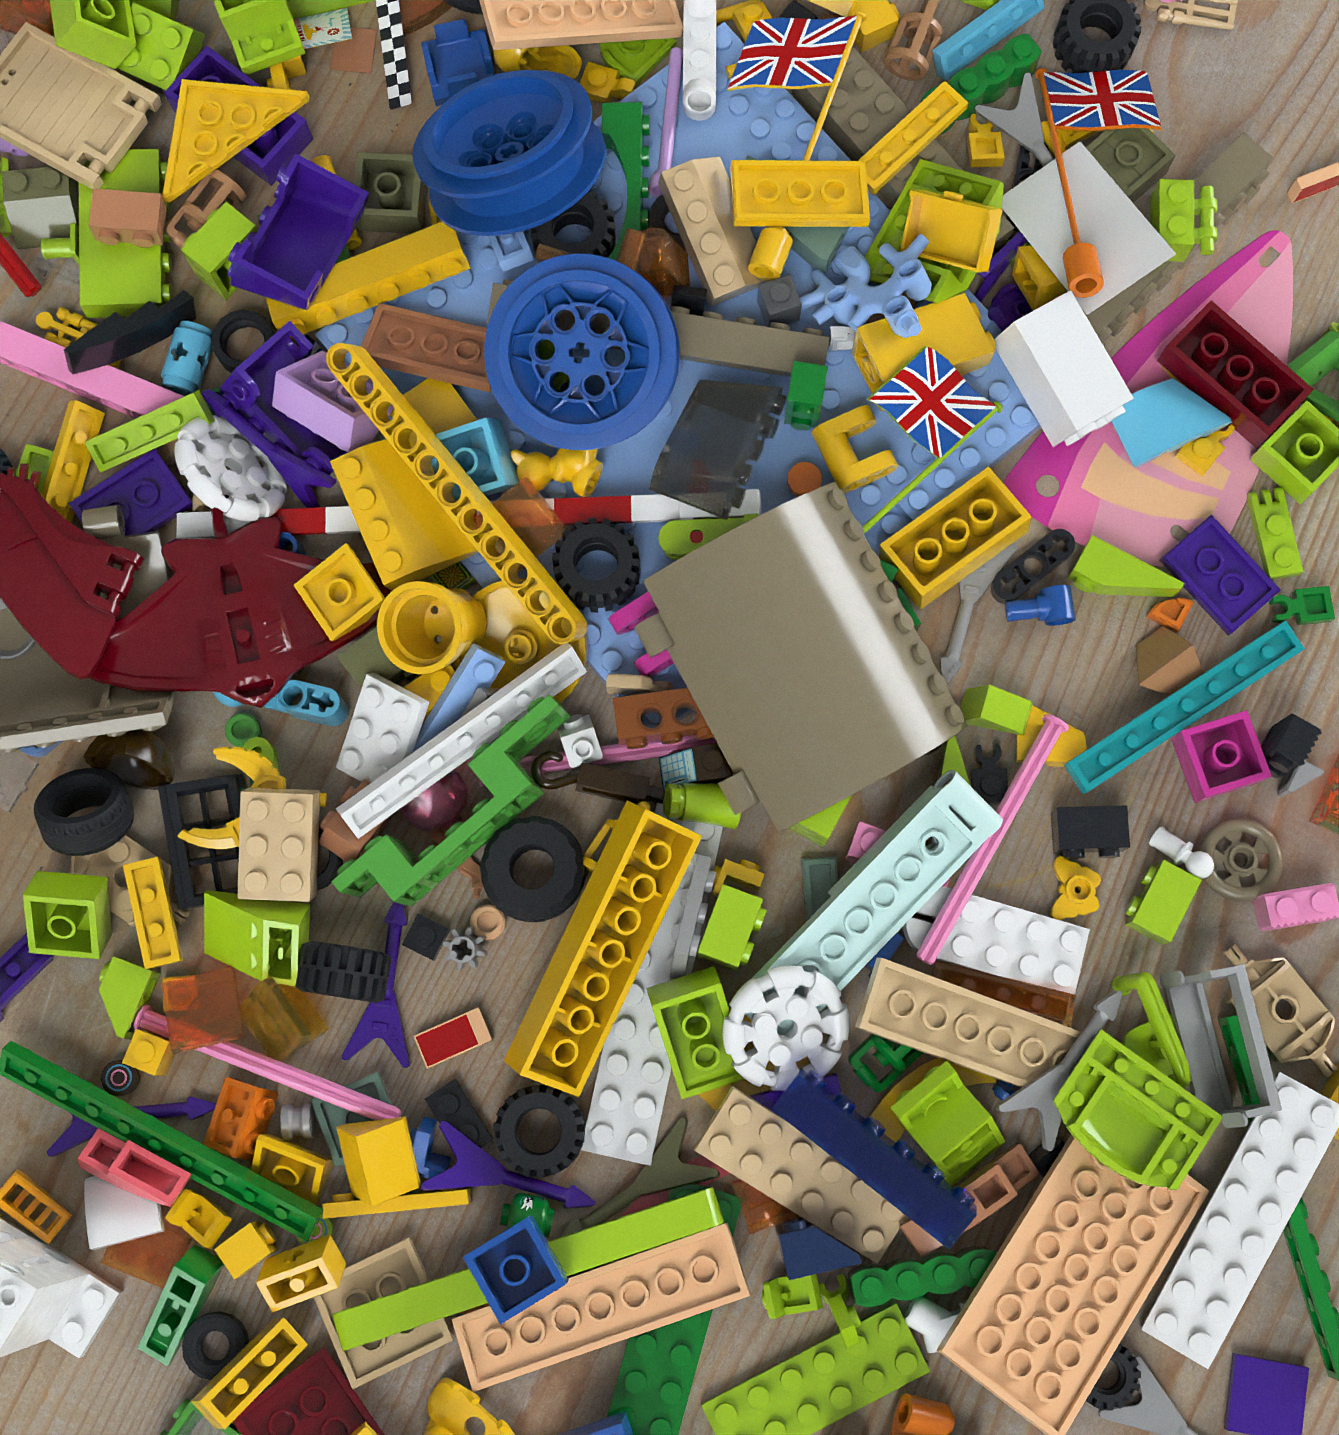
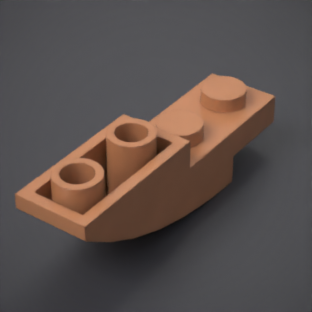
M1014 1143L961 1184L952 1185L901 1223L899 1227L918 1257H922L956 1238L1000 1209L1018 1195L1017 1191L1040 1173L1022 1145Z

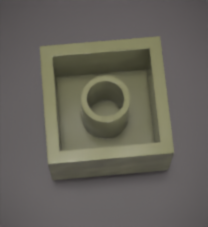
M357 152L354 185L369 192L366 208L356 226L357 230L410 234L422 230L427 186L419 178L414 168L413 155Z

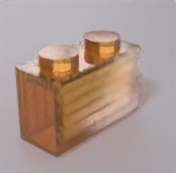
M649 228L644 233L637 234L632 238L635 241L633 252L636 254L634 256L636 260L634 265L637 267L634 271L649 281L663 298L672 296L674 284L690 287L688 253L678 245V242L673 240V237H670L665 232V229Z

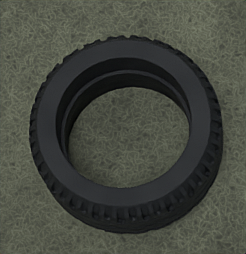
M83 768L62 774L49 782L35 800L34 817L41 836L49 848L60 854L85 856L104 851L121 840L131 828L134 820V809L127 787L118 775L108 770ZM92 806H101L86 815L68 817L78 810Z

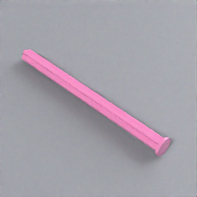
M1049 714L1043 715L1042 721L1044 725L996 809L1003 822L1000 828L992 836L988 837L970 856L916 953V957L920 961L929 965L935 962L1061 732L1068 731L1069 726L1061 719Z
M696 735L682 737V742L674 744H662L661 740L648 741V746L638 749H627L626 745L619 744L600 746L603 758L588 764L600 766L662 757L694 746L715 744L717 741L715 738L699 740L696 739ZM564 751L558 752L563 755V760L561 762L554 760L546 761L542 766V773L572 770L575 768L570 767ZM539 755L524 757L519 761L529 775H531V765ZM479 779L480 786L484 787V783Z
M145 1004L136 1016L134 1030L142 1029L369 1119L380 1120L396 1118L401 1115V1110L395 1106L153 1012L150 1005Z

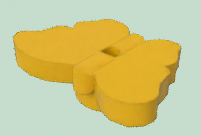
M1063 856L1056 857L1053 861V869L1061 883L1058 886L1060 896L1052 904L1050 918L1062 920L1097 911L1100 904L1094 895L1096 894L1095 888L1101 882L1100 875L1088 867H1081L1076 862L1064 859Z

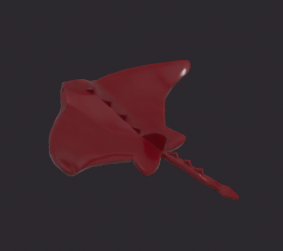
M214 507L211 509L214 539L198 537L179 538L162 546L161 553L175 574L123 619L116 621L117 624L102 659L90 679L99 683L139 692H219L239 703L262 708L284 688L293 674L303 667L323 659L377 623L380 607L367 622L337 640L331 641L294 587L295 583L325 559L279 549L282 522L278 517H262L228 535L226 516L223 515V511ZM362 563L386 598L391 590L383 585L375 564Z

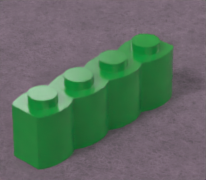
M1021 34L1012 38L1004 45L1002 50L986 54L977 62L975 67L965 68L957 72L950 79L948 84L968 102V106L939 135L950 130L956 121L971 117V114H975V107L977 105L995 102L1003 97L1009 88L1022 85L1025 73H1030L1031 77L1034 75L1042 51L1029 34ZM935 86L931 88L928 92H926L925 95L922 97L921 102L927 96H929L938 86Z
M970 1246L959 1250L954 1255L946 1252H936L924 1256L919 1261L901 1258L887 1263L884 1267L873 1264L861 1265L847 1273L851 1297L857 1305L874 1307L886 1303L891 1298L904 1301L914 1300L925 1295L928 1291L935 1294H949L961 1289L964 1285L975 1288L995 1257L996 1252L982 1246Z

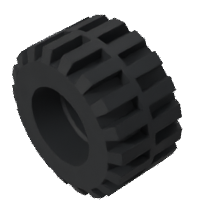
M1069 0V3H1066L1062 9L1053 39V48L1056 49L1055 57L1057 60H1063L1061 67L1065 71L1070 68L1073 71L1072 73L1123 70L1131 59L1141 34L1142 27L1139 26L1141 17L1140 14H1134L1137 9L1133 2L1128 4L1127 0ZM1087 27L1102 29L1110 36L1111 40L1105 42L1092 40L1084 34L1082 29Z
M592 190L559 216L530 229L533 249L539 263L553 257L568 254H591L608 258L616 245L615 222L612 210L608 209V203L604 198L598 200V194ZM573 224L585 226L592 231L586 240L578 244H566L555 238L562 228Z
M588 518L589 524L583 526L581 521L574 523L575 529L573 531L567 528L562 533L563 540H557L555 544L556 553L552 555L553 571L557 584L570 600L576 603L577 608L584 610L585 607H589L590 612L598 613V608L605 607V612L613 610L612 605L617 603L620 607L626 603L625 597L627 595L631 597L634 594L635 585L639 584L640 580L639 551L637 545L634 544L632 535L630 533L625 534L624 527L617 523L613 527L611 526V520L603 518L602 524L596 523V518ZM600 550L614 556L617 560V568L611 576L604 580L590 581L577 573L576 566L579 560L588 552Z
M316 941L303 943L295 987L303 992L378 1003L385 1000L392 958L386 953Z
M532 1085L519 1089L505 1100V1103L502 1107H499L496 1114L498 1116L493 1124V1130L495 1131L494 1144L498 1147L499 1156L502 1161L505 1160L509 1168L522 1173L521 1175L542 1178L557 1174L575 1161L583 1146L586 1128L583 1120L584 1115L571 1096L556 1088L545 1085ZM535 1109H545L552 1112L559 1120L561 1126V1136L554 1148L544 1153L530 1151L522 1144L519 1137V1125L522 1118L528 1112Z

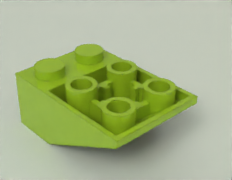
M205 890L204 954L262 982L295 986L303 943L309 942L310 904L293 901L237 899L238 894Z

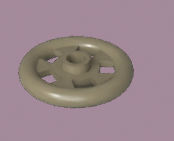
M1245 818L1224 820L1208 831L1200 845L1199 851L1208 853L1214 862L1213 872L1204 879L1216 893L1227 899L1244 902L1256 900L1257 896L1269 893L1281 876L1283 855L1279 842L1269 829L1256 821ZM1242 832L1256 837L1253 847L1248 843L1240 842ZM1224 837L1231 845L1222 854L1215 849V846ZM1236 854L1244 857L1245 863L1243 866H1238L1235 863L1234 857ZM1258 854H1268V869L1258 868ZM1223 863L1226 871L1230 873V876L1224 880L1220 878L1215 870V866ZM1252 874L1255 885L1241 887L1239 877H1246Z

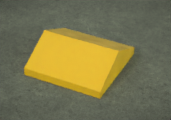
M347 543L294 584V587L331 641L337 640L367 622L385 600V597Z

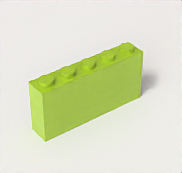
M129 149L112 173L105 169L102 171L100 177L104 184L100 189L160 193L162 195L168 161L162 160L159 149ZM87 160L84 166L88 168L91 162ZM78 182L80 307L86 318H107L114 312L121 317H128L149 301L158 308L172 299L171 284H167L166 273L172 272L170 253H166V242H171V238L165 234L164 230L163 245H152L147 248L119 242L116 245H107L95 240L89 228L93 190ZM164 201L167 208L166 212H170L171 204Z

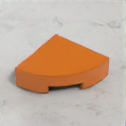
M1186 598L1168 599L1156 604L1146 617L1177 633L1194 601Z

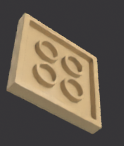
M411 1237L345 1268L338 1288L314 1297L352 1389L455 1339L446 1317L342 1351L332 1316L333 1313L429 1281Z

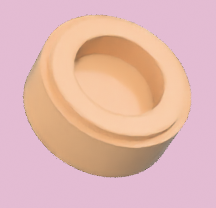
M482 905L472 913L470 926H474V934L477 937L486 936V941L495 940L503 934L506 928V918L503 912L497 909L496 906Z

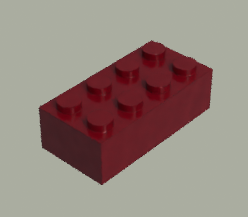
M1212 300L1174 337L1157 360L1189 390L1229 416L1232 420V423L1229 425H1234V429L1256 449L1280 427L1314 390Z

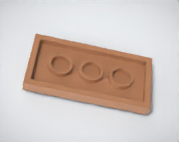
M378 304L361 347L369 353L379 367L491 392L484 359V343L487 328L386 304Z

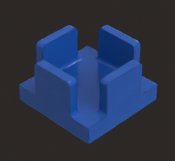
M465 19L435 25L436 39L421 42L436 106L442 105L465 87L495 75L484 29L469 32Z

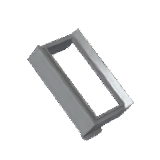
M1245 964L1184 977L1181 971L1162 974L1160 976V983L1166 990L1175 1030L1189 1063L1191 1094L1223 1116L1221 1121L1225 1128L1244 1127L1248 1124L1247 1118L1281 1111L1282 1107ZM1228 977L1260 1104L1233 1106L1203 982Z

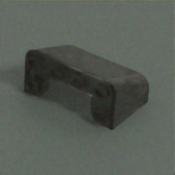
M700 379L659 455L649 490L728 520L733 507L740 509L745 498L747 489L742 488V485L746 486L753 470V466L749 465L751 460L758 462L766 439H773L776 434L780 420L775 418V415L780 416L787 396L782 394L783 387Z

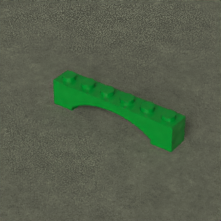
M642 102L602 103V136L606 149H612L616 155L627 182L625 220L619 239L608 258L626 265L648 281V274L642 273V261H648V241L642 240L643 230L649 229L648 209H643V198H649V177H643L644 167H650L649 146H644V136H650V115H644Z

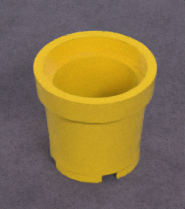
M408 582L391 591L383 601L377 618L378 639L385 655L400 669L413 674L432 673L450 665L458 657L465 656L473 643L478 645L480 640L483 639L487 628L484 608L478 600L476 601L464 589L446 588L431 582ZM434 606L438 608L437 614L433 611ZM438 635L441 636L442 639L440 643L437 641Z

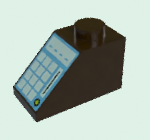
M718 743L694 746L659 757L663 789L668 784L719 783L732 775V769Z

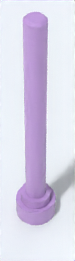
M674 47L670 50L658 169L650 177L649 193L655 197L662 195L658 184L661 172L670 169L672 166L683 50L679 47Z

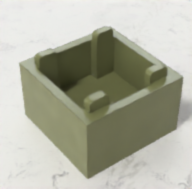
M1146 128L1105 130L1086 147L1132 203L1167 174L1176 156L1151 130Z

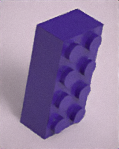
M206 46L169 86L164 94L174 113H176L182 79L261 86L210 47ZM294 112L233 157L272 186L276 182L277 174L283 163L289 164L295 153L300 155L313 140L307 121Z

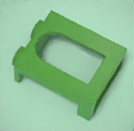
M1333 330L1329 331L1287 366L1311 387L1333 369L1339 372V333ZM1314 389L1303 401L1304 403L1307 400L1322 414L1339 422V400L1337 402Z

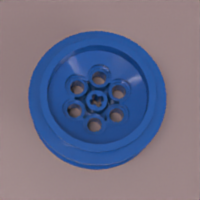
M520 70L500 73L479 80L445 101L421 128L415 140L412 153L414 168L419 178L430 188V202L437 217L448 227L465 234L497 236L521 232L542 225L577 203L597 181L606 159L605 141L599 128L592 122V105L585 89L574 79L560 73L541 70Z
M568 254L553 257L534 265L519 275L507 287L496 303L489 319L484 343V359L489 384L494 396L506 415L519 428L535 439L551 446L569 450H593L614 445L636 435L657 417L670 398L675 386L680 364V344L677 327L667 303L655 287L643 276L626 265L606 257L591 254ZM569 310L575 317V324L570 330L564 331L558 324V317L563 311ZM599 314H606L610 320V327L603 334L596 333L592 326L594 318ZM548 339L553 342L555 353L552 358L545 360L540 357L538 347L542 341ZM584 343V349H589L590 355L589 357H584L582 363H579L578 357H573V350L579 349L580 344ZM614 346L621 347L625 353L624 362L617 367L612 366L607 360L608 351ZM559 372L566 373L570 379L569 388L564 392L557 391L553 385V378ZM593 375H598L604 380L605 388L600 395H593L588 390L587 383Z

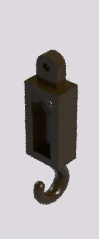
M555 751L540 754L531 765V775L535 783L546 790L558 789L577 783L575 789L577 792L625 803L628 800L636 805L645 800L663 803L665 789L649 785V777L584 762L566 775L555 779H548L542 773L543 764L549 760L556 762L563 760V755Z

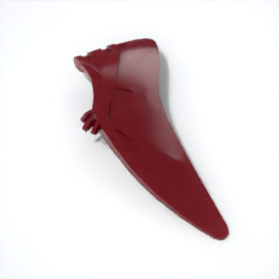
M21 463L19 477L16 476L15 467L8 468L7 475L0 473V599L23 629L62 669L80 680L89 679L100 663L117 624L116 619L121 610L119 604L121 600L127 598L135 581L133 574L135 571L140 570L144 559L136 552L124 547H115L93 537L62 517L37 490L41 472L33 471L30 479H28L29 464ZM114 563L121 566L120 570L113 568ZM101 592L108 595L106 599L99 597Z

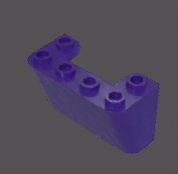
M295 153L289 164L284 162L277 174L276 181L279 182V185L274 194L276 201L272 207L267 205L264 208L259 219L261 226L257 233L251 231L242 244L237 242L232 248L228 261L232 262L227 276L231 278V286L307 311L358 225L366 208L369 192Z
M289 321L231 373L220 387V394L229 401V405L275 446L284 449L330 475L334 471L330 461L348 452L339 449L335 444L313 433L304 425L287 417L286 414L272 406L276 371L304 359L314 347ZM289 336L293 337L300 347L296 346Z

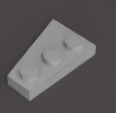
M699 854L697 856L669 978L676 979L685 976L689 956L696 957L701 936L694 933L697 923L704 924L708 903L702 902L704 891L711 893L716 874L715 871H710L712 857Z

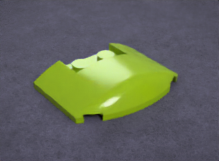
M1102 1029L1098 1031L1052 1100L1072 1136L1100 1163L1134 1182L1146 1186L1167 1187V1190H1178L1223 1119V1116Z

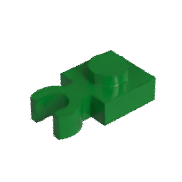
M1329 586L1295 589L1291 592L1292 599L1285 595H1277L1269 601V605L1279 604L1284 609V614H1277L1272 617L1273 623H1282L1291 616L1296 617L1297 625L1326 623L1335 619Z

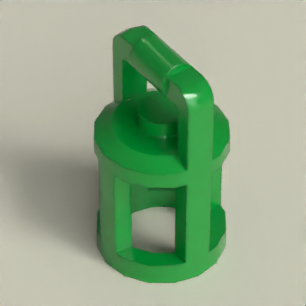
M871 1033L848 1056V1062L854 1068L853 1072L867 1087L869 1086L872 1090L879 1093L884 1091L900 1074L904 1073L924 1052L902 1044H898L895 1047L894 1044L896 1042ZM871 1047L876 1050L872 1055L884 1068L888 1064L892 1067L880 1081L876 1080L877 1076L863 1061L860 1062V1058Z

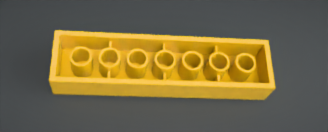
M628 800L626 801L503 1060L519 1075L574 1096H580L702 838L701 835Z

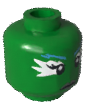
M516 1193L512 1197L511 1204L503 1203L499 1225L506 1226L507 1230L532 1214L544 1237L549 1238L554 1209L549 1208V1203L544 1197Z

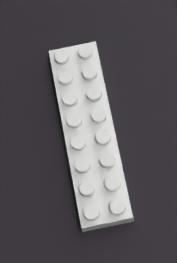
M1278 1072L1274 1080L1282 1110L1253 1118L1141 1326L1142 1331L1209 1369L1339 1128L1338 1103L1281 1072Z

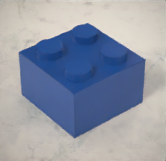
M532 1214L463 1256L500 1325L563 1287L569 1281Z

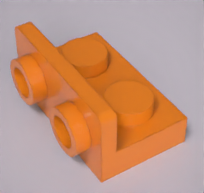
M225 1076L203 1145L233 1158L253 1161L256 1140L260 1134H266L271 1116L275 1111L278 1092Z

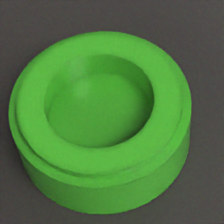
M247 713L235 714L227 721L225 726L226 738L235 747H243L249 739L261 737L262 734L260 723Z

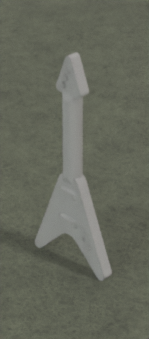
M1025 73L1018 105L1015 109L1003 110L983 105L975 107V111L979 116L1029 151L1034 152L1043 167L1054 160L1044 144L1030 73Z
M1015 543L1005 548L958 582L961 603L946 656L940 659V673L945 678L947 685L962 666L959 657L973 607L1016 552L1018 546Z
M1113 991L1093 1006L1094 1010H1096L1095 1014L1060 1064L1054 1065L996 1105L998 1112L1036 1108L1040 1117L1043 1148L1047 1151H1052L1061 1122V1115L1058 1108H1055L1052 1100L1098 1031L1104 1027L1107 1021L1115 1020L1122 996L1121 991Z
M1137 1355L1134 1358L1139 1363L1137 1369L1141 1371V1378H1138L1137 1381L1140 1384L1139 1401L1135 1404L1125 1405L1121 1409L1113 1407L1111 1411L1106 1409L1098 1411V1415L1101 1418L1160 1435H1198L1187 1427L1186 1422L1142 1358Z

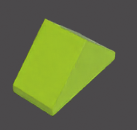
M989 684L966 689L961 710L967 725L1024 736L1033 703L1030 700Z

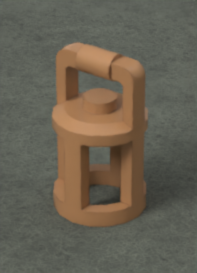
M925 0L919 12H908L901 16L884 59L885 67L895 76L908 81H919L926 77L933 60L932 50L938 46L943 33L941 25L932 18L939 0ZM902 34L909 38L906 47H898ZM922 44L929 45L925 57L919 53ZM894 58H901L899 65L894 61ZM911 61L915 63L920 70H908Z
M215 169L195 185L166 224L165 234L172 239V242L182 248L188 237L174 228L182 215L188 220L187 225L197 232L207 222L210 213L218 209L225 198L232 202L231 206L238 210L247 196L236 182L226 174ZM209 183L214 188L201 207L193 205V202Z

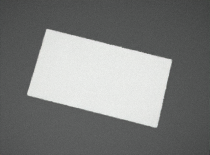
M1078 142L1065 151L1062 157L1081 243H1090L1096 247L1104 280L1103 288L1097 294L1087 298L1075 297L1082 310L1088 315L1175 256L1176 253L1085 146ZM1055 158L1004 194L1002 209L1066 290L1069 291L1062 257L1065 250L1074 245Z

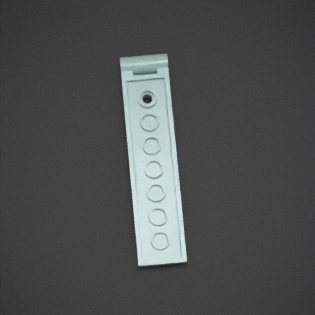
M955 770L946 772L937 780L934 787L930 785L827 892L831 897L755 974V980L767 974L766 970L774 967L801 966L804 971L811 973L815 970L823 974L841 991L988 837L992 836L1000 828L1003 819ZM932 837L931 843L925 846L926 840ZM799 985L798 988H795L794 993L802 995L805 986ZM774 987L763 992V996L766 997L776 992ZM827 1004L817 1006L818 1012L820 1013ZM752 1012L745 1013L751 1020L755 1014ZM786 1019L780 1022L777 1027V1033L780 1035L788 1034L793 1029L794 1021Z

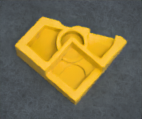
M1033 705L1024 736L1015 734V762L1023 763L1044 725L1042 721L1043 715L1049 714ZM1067 724L1069 726L1068 731L1061 732L1044 764H1047V766L1064 767V764L1087 750L1084 732Z

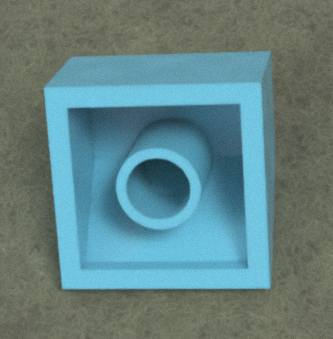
M486 417L435 434L485 496L520 485L513 460L510 457V449L501 419ZM434 457L431 461L434 474H436L439 468L438 460ZM455 484L452 489V496L458 501L461 489L459 485Z

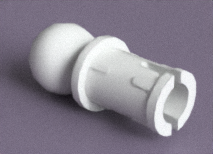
M1163 826L1159 827L1151 837L1149 845L1173 859L1175 866L1178 867L1185 863L1187 872L1200 879L1207 878L1213 872V858L1208 853L1202 851L1192 852L1193 843H1185L1167 831Z

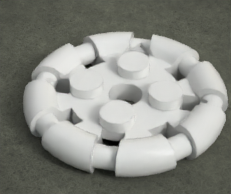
M213 415L215 421L211 424L197 417L181 428L177 435L178 441L174 447L176 464L180 474L185 475L187 478L189 489L211 509L214 507L224 512V516L241 521H256L258 518L270 517L282 507L285 501L284 494L287 492L286 481L272 465L268 457L222 416ZM222 492H223L224 494H226V495H229V497H228V498H225V497L222 495Z
M779 966L766 970L767 974L756 980L754 977L748 980L732 998L729 1004L732 1007L728 1017H724L723 1044L725 1052L732 1056V1066L750 1083L758 1087L762 1084L768 1085L772 1091L798 1089L807 1086L805 1082L815 1077L820 1079L826 1075L840 1059L843 1053L840 1048L843 1040H848L850 1031L847 1004L841 1002L839 998L841 992L829 978L815 970L811 973L804 971L801 966ZM799 985L805 986L802 995L794 993L795 988H798ZM774 987L776 992L766 997L763 996V992ZM821 1004H827L828 1009L819 1013L816 1007ZM745 1013H755L751 1023L743 1021ZM786 1019L793 1020V1029L788 1034L780 1035L777 1033V1027L780 1022ZM822 1032L830 1034L827 1044L822 1043ZM752 1041L755 1047L745 1052L744 1047ZM807 1056L810 1064L798 1069L795 1062ZM768 1060L775 1065L773 1072L765 1070Z

